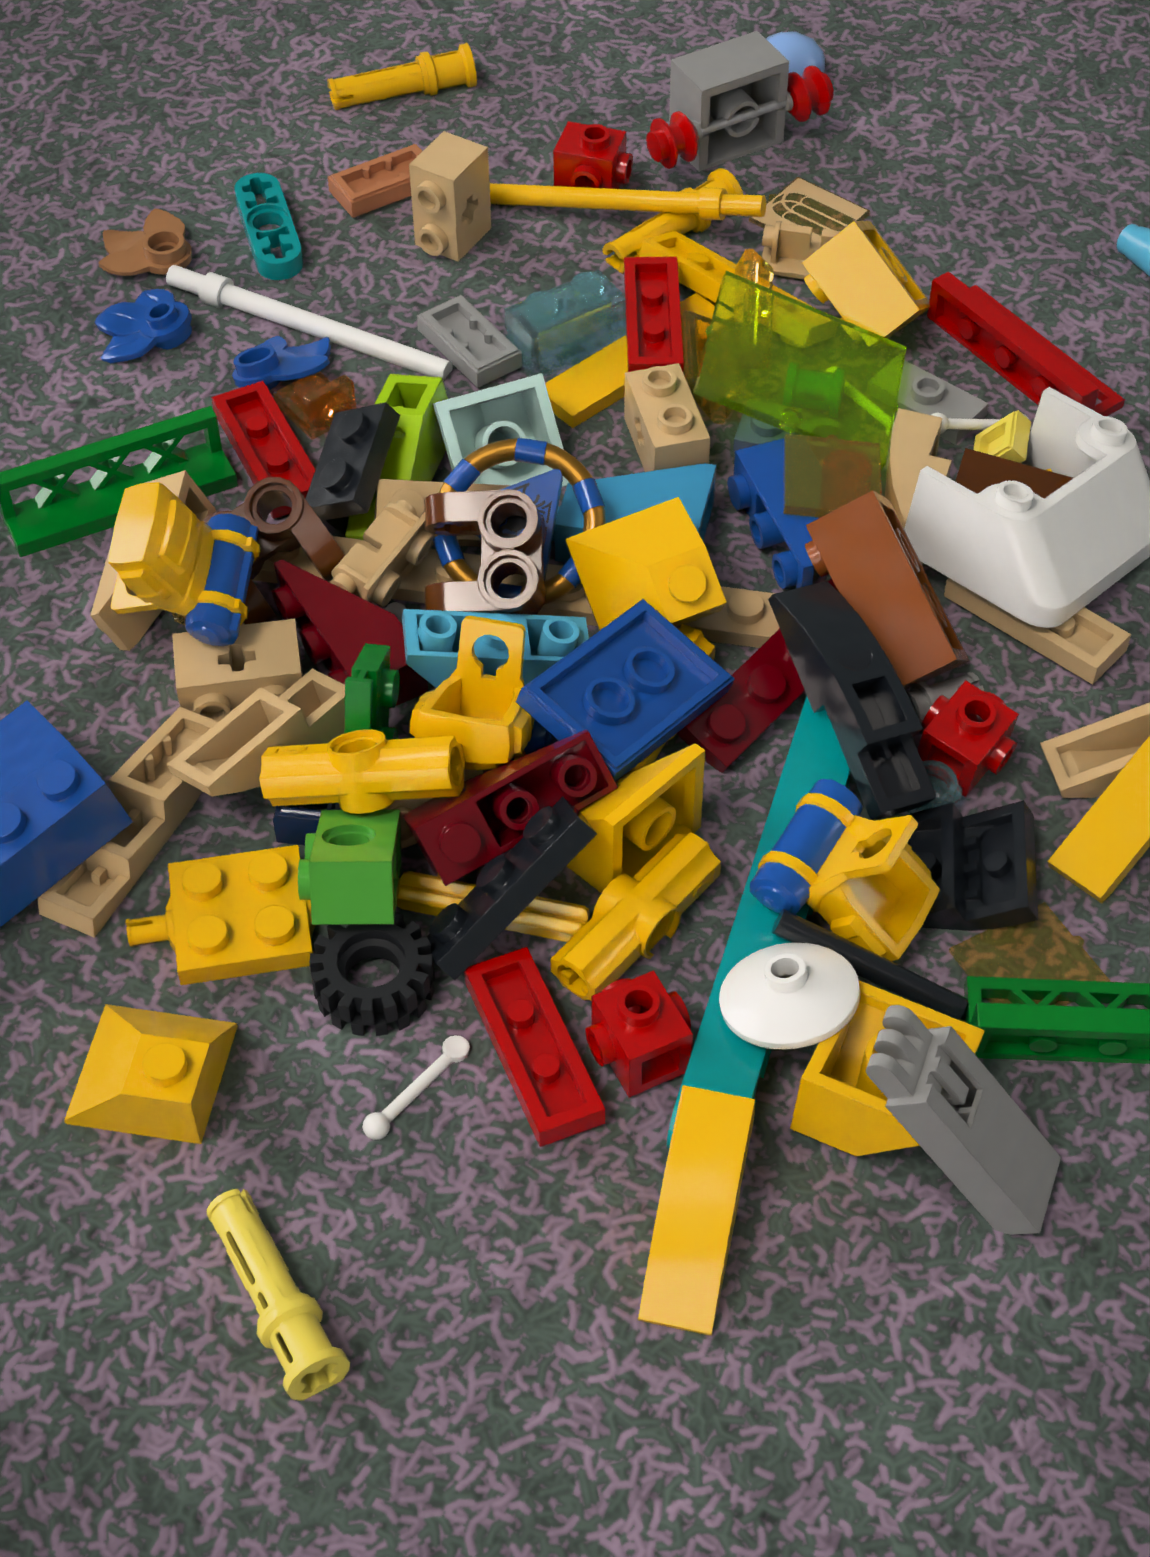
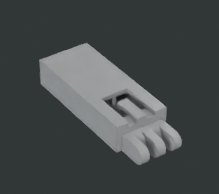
M901 1005L889 1006L882 1022L885 1029L879 1031L874 1044V1049L877 1053L870 1056L866 1068L868 1077L888 1098L885 1107L994 1230L1009 1235L1040 1233L1061 1160L1060 1155L951 1026L927 1029L909 1008Z

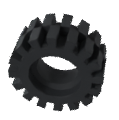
M396 912L394 924H348L345 928L340 924H333L327 926L329 939L322 935L317 937L314 942L315 954L310 953L309 962L314 995L323 1016L326 1017L331 1013L334 1026L342 1030L347 1022L351 1023L352 1034L364 1036L366 1025H375L376 1036L388 1035L387 1023L395 1021L400 1031L410 1025V1013L420 1018L426 1011L425 999L432 1000L434 994L433 955L431 954V944L428 937H422L421 927L414 921H411L405 927L403 914ZM368 958L387 959L395 964L399 970L398 975L393 980L377 987L357 986L350 983L347 979L351 968L358 962Z

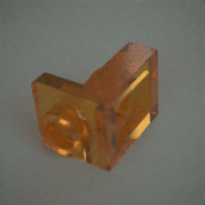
M319 371L314 375L301 378L273 392L274 400L280 410L312 440L329 431L335 413L356 409L354 382L347 375H342L330 381Z

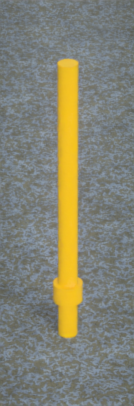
M490 183V204L699 214L702 220H724L726 215L764 217L766 212V197L764 195L727 194L725 188L703 187L701 192L698 193Z

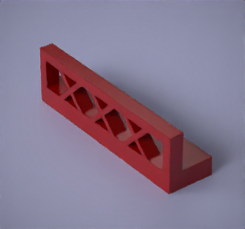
M949 271L932 279L929 300L930 308H928L927 317L1038 406L1043 391L1050 387L1103 416H1108L1123 408L1124 398L979 286L974 285L969 288ZM1097 398L1102 401L1101 403L1095 405Z

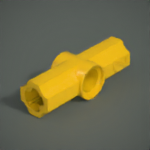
M363 729L344 733L335 737L329 743L268 747L261 756L260 786L263 798L268 799L272 806L339 803L340 808L344 812L364 814L384 809L395 800L458 797L464 788L465 758L462 744H458L455 736L386 740L385 734L381 731Z
M691 831L687 835L677 833L633 877L624 873L613 879L598 898L592 918L550 959L551 972L557 977L562 986L582 1000L591 1001V996L600 993L610 983L618 980L641 955L651 959L654 954L650 950L665 935L671 938L676 933L682 913L720 876L721 861L714 855L709 843Z

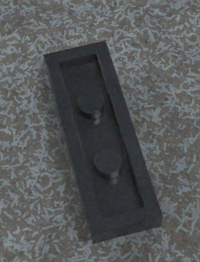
M562 796L553 807L547 806L539 810L526 824L523 838L505 856L498 855L490 860L479 873L476 886L459 904L453 903L445 907L432 922L429 929L430 934L427 936L431 944V954L436 965L454 980L472 964L597 835L582 813Z

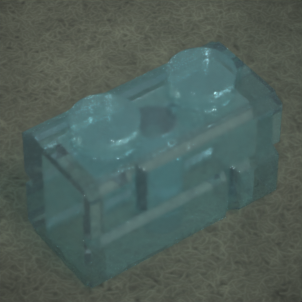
M600 270L582 272L574 276L572 281L547 291L534 292L526 300L504 308L505 328L508 332L505 334V337L522 352L521 368L529 376L542 373L543 377H546L583 361L625 335L623 319H625L626 299L623 293Z

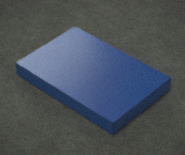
M642 599L522 687L516 703L558 741L588 730L616 782L728 693L735 678Z

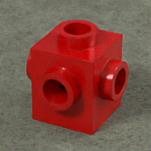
M568 121L553 150L554 186L619 189L621 184L627 185L632 173L633 155L626 153V131L607 128L600 124L587 125Z
M967 680L964 681L950 699L944 695L939 696L928 710L921 724L925 729L918 746V753L926 772L966 798L988 770L997 775L1012 756L1017 742L1010 739L1019 714L1007 707L1005 702L997 695L982 691Z
M654 970L634 979L623 978L616 980L606 986L600 993L591 996L592 1025L585 1029L589 1048L600 1066L603 1067L607 1064L611 1066L629 1098L685 1074L692 1053L693 1033L690 1030V1016L680 995L676 991L668 993Z

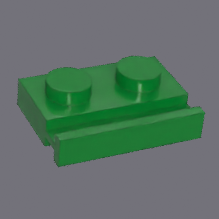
M365 643L352 667L351 677L346 678L344 733L373 729L383 732L386 740L398 739V729L389 727V708H395L397 704L400 685L399 670L390 669V646Z

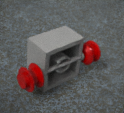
M758 31L671 59L669 125L661 118H656L652 121L650 132L647 133L646 137L648 151L653 160L660 162L667 169L676 166L678 155H680L684 161L690 162L700 172L782 143L784 141L785 113L788 111L799 122L807 121L811 116V111L819 116L827 114L834 96L832 82L827 74L821 72L819 68L813 65L804 69L802 77L796 72L788 73L789 61Z

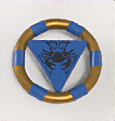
M519 437L490 443L462 459L443 481L444 483L439 493L467 491L479 477L480 473L503 462L515 460L518 462L547 465L553 468V470L500 489L518 490L529 496L545 523L547 533L543 546L545 581L563 476L572 485L584 516L583 532L606 524L605 505L595 479L584 465L574 456L546 441ZM517 515L508 517L500 525L498 535L503 538L518 536L526 527L527 519ZM433 534L435 535L433 543L441 565L454 582L477 581L478 574L465 561L457 536ZM570 557L557 575L545 581L547 591L545 604L563 597L581 582L572 557ZM501 583L498 595L502 598H514L521 594L525 587Z

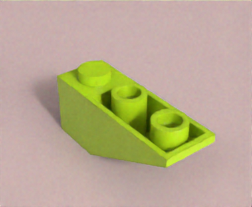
M389 375L375 404L387 402L400 414V418L379 479L432 481L446 452L433 403L448 399L442 377ZM375 493L368 513L349 516L345 534L346 538L363 540L364 532L374 521Z

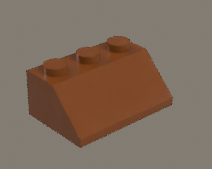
M872 490L805 525L812 538V541L805 544V549L820 577L830 574L838 592L858 613L880 644L905 690L917 682H925L970 661L889 499Z

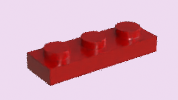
M677 256L624 257L628 372L679 363L684 374Z
M264 381L211 397L217 420L253 484L267 477H281L291 481L306 498L315 468ZM280 506L273 509L270 514L275 519L290 514L292 508Z
M528 947L469 966L464 971L466 987L539 1146L542 1147L605 1124L606 1109Z

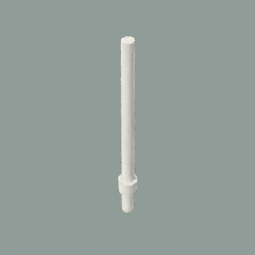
M172 265L168 269L166 275L168 285L199 295L200 301L208 305L221 308L224 304L321 339L329 337L332 343L429 377H442L443 381L453 370L452 361L234 286L233 280L213 272L203 275L177 265Z

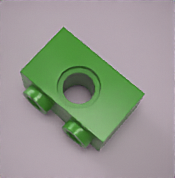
M400 809L378 810L364 814H350L343 810H321L316 833H306L305 859H300L298 865L299 899L311 900L312 925L394 924L402 873Z

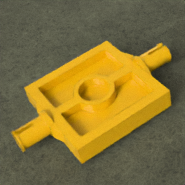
M291 845L168 863L170 897L166 905V912L163 915L126 919L129 946L133 947L139 944L169 940L176 954L177 973L181 985L310 966V953H313L311 937L315 925H312L311 900L299 899L298 865L301 859L299 846Z

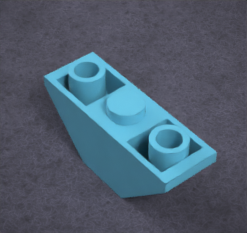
M403 609L402 614L406 664L435 688L449 678L457 668L461 623L469 615L518 623L525 627L522 675L525 685L589 639L586 617ZM483 635L475 641V654L478 660L484 664L483 674L495 676L496 669L505 664L509 657L505 642L494 635Z

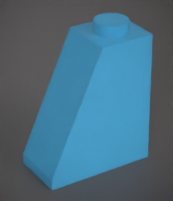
M703 463L595 479L605 505L606 523L679 497L704 542L715 501L716 465ZM570 483L567 484L561 505L558 506L552 541H555V561L565 563L571 557L565 539L582 533L584 527V516Z

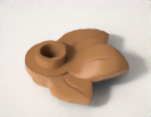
M158 208L153 209L147 216L143 226L144 231H103L104 246L109 255L99 261V267L114 275L133 276L145 272L165 275L172 265L186 268L192 260L191 246L184 239L186 232L185 224L173 214Z

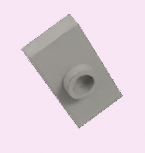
M462 295L417 315L418 331L449 361H452L453 365L477 388L522 367V352Z
M898 356L866 384L864 395L867 399L896 414L898 408L928 415L938 412L944 414L947 418L983 419L987 416L989 403ZM946 430L940 434V437L956 445L971 430Z

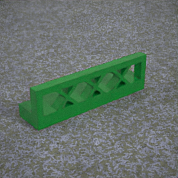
M208 406L0 472V511L5 526L21 558L114 527L125 488L185 470L206 497L238 487L236 473L222 450L217 416L212 407ZM204 429L206 443L184 450L176 447L184 435ZM143 448L152 451L141 464L131 467L122 464L130 452ZM87 466L97 469L88 481L78 484L67 481L77 469ZM30 484L42 487L35 498L16 504L12 503L9 491Z
M966 977L964 984V996L968 999L965 1009L966 1023L985 1030L983 1039L975 1054L977 1058L1150 1064V983ZM982 998L1007 999L1012 1004L982 1002ZM1058 1001L1076 1002L1079 1006H1058L1055 1004ZM1102 1003H1109V1005L1105 1007ZM1126 1004L1144 1005L1148 1009H1132L1123 1007Z

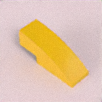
M686 1085L682 1086L655 1219L638 1316L639 1321L712 1336L754 1123L755 1099Z

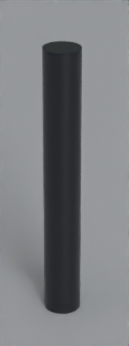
M782 909L774 923L772 934L791 943H811L829 948L847 959L858 976L907 1000L960 1020L966 1009L967 998L786 909Z

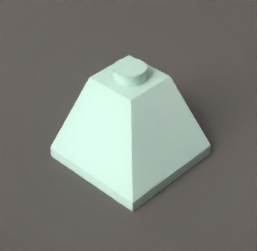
M542 373L433 403L452 471L462 459L472 452L500 440L519 437L546 441L563 449ZM515 460L508 461L483 471L473 484L514 485L553 470V468L547 465L518 462ZM564 476L562 487L566 486L569 483Z

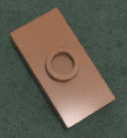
M413 144L328 176L329 192L352 218L410 197L409 164L422 150L417 144Z

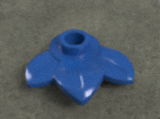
M164 289L143 291L137 297L135 303L121 302L111 305L101 312L95 320V325L100 331L113 336L109 345L104 350L101 359L108 363L123 362L142 357L154 346L168 350L181 345L192 333V326L190 324L192 315L187 305L177 302L173 293Z
M274 336L258 346L249 348L239 353L233 360L236 368L232 373L235 385L241 388L264 381L268 390L276 387L280 380L289 381L314 375L330 363V339L325 337L310 344L288 347L286 340L280 336Z

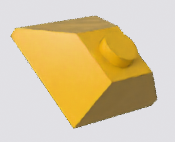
M679 497L565 539L599 631L642 599L676 628L682 624L685 625L717 613L727 603L706 546Z
M694 743L622 776L615 782L618 786L617 789L580 809L579 811L597 835L566 866L602 893L607 885L618 875L625 873L633 877L677 833L687 835L690 831L695 833L701 828L705 750Z
M859 980L860 1001L854 1016L835 1035L819 1042L801 1077L790 1129L853 1156L920 1146L885 1107L888 1098L866 1074L870 1056L877 1053L874 1049V1044L880 1030L885 1029L882 1022L887 1008L891 1005H901L909 1008L927 1029L951 1026L974 1054H976L985 1030Z
M105 1004L64 1120L65 1124L201 1144L238 1027L237 1023Z

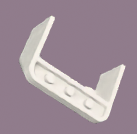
M1048 387L1042 393L1029 434L1026 460L1022 464L1044 470L1051 469L1054 473L1073 477L1072 480L1045 499L1035 494L1029 486L1018 481H1003L999 484L991 485L976 494L926 466L920 470L904 527L921 562L1021 621L1044 628L1056 627L1066 622L1150 557V479L1134 435L1122 421L1113 417L1103 416Z

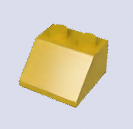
M853 221L802 262L809 272L804 277L808 288L822 304L830 300L841 315V318L836 321L838 328L854 347L862 344L867 351L875 348L930 308L928 298L871 221Z

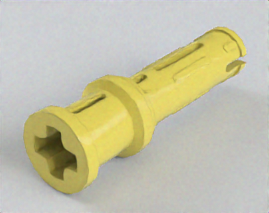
M232 1189L217 1196L209 1204L206 1215L213 1224L217 1234H219L230 1260L256 1306L259 1314L257 1335L265 1348L274 1350L286 1373L283 1378V1386L288 1396L293 1400L302 1401L341 1382L349 1371L350 1362L344 1351L333 1347L320 1324L323 1311L316 1299L308 1294L301 1293L294 1283L289 1269L269 1231L266 1230L249 1192L243 1189L240 1193L238 1189Z

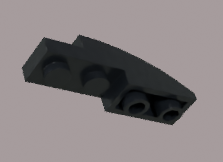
M828 581L772 594L768 599L812 710L814 713L826 710L870 820H879L928 805L937 796L913 741V737L923 728L897 673L862 618Z

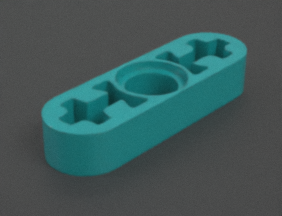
M252 173L243 176L236 182L234 190L237 209L259 274L267 279L285 280L292 278L302 270L303 257L301 244L281 185L276 177L267 173ZM255 194H262L266 203L257 205ZM267 224L280 226L273 230H258L259 227ZM280 246L283 258L276 259L272 254L271 248Z

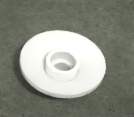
M783 943L758 950L737 963L722 983L719 1002L725 1023L741 1039L753 1045L769 1049H797L822 1042L835 1035L847 1025L859 1005L860 985L853 966L839 953L811 943Z

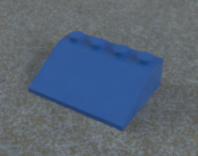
M25 701L0 721V927L133 823L101 777L72 744L28 701Z

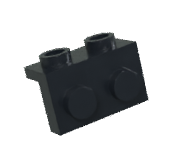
M387 402L337 412L334 415L305 498L333 536L346 537L349 516L364 514L369 511L400 418V414Z

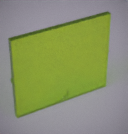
M726 271L721 280L711 324L706 328L707 340L693 393L858 462L864 463L865 459L871 467L881 471L886 465L894 416L899 408L897 399L907 347Z

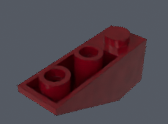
M283 559L274 562L279 586L272 590L274 602L284 620L295 619L302 630L299 632V636L308 657L315 665L323 661L330 672L327 674L328 677L345 684L346 678L351 677L352 667L365 643L390 646V669L399 670L400 675L399 695L396 706L429 692L427 680L406 664L403 626L395 614Z
M584 730L464 781V788L458 797L432 798L402 815L432 871L447 886L496 856L512 849L523 838V831L528 821L542 808L547 806L553 807L562 796L577 810H580L614 791L618 786L589 731Z

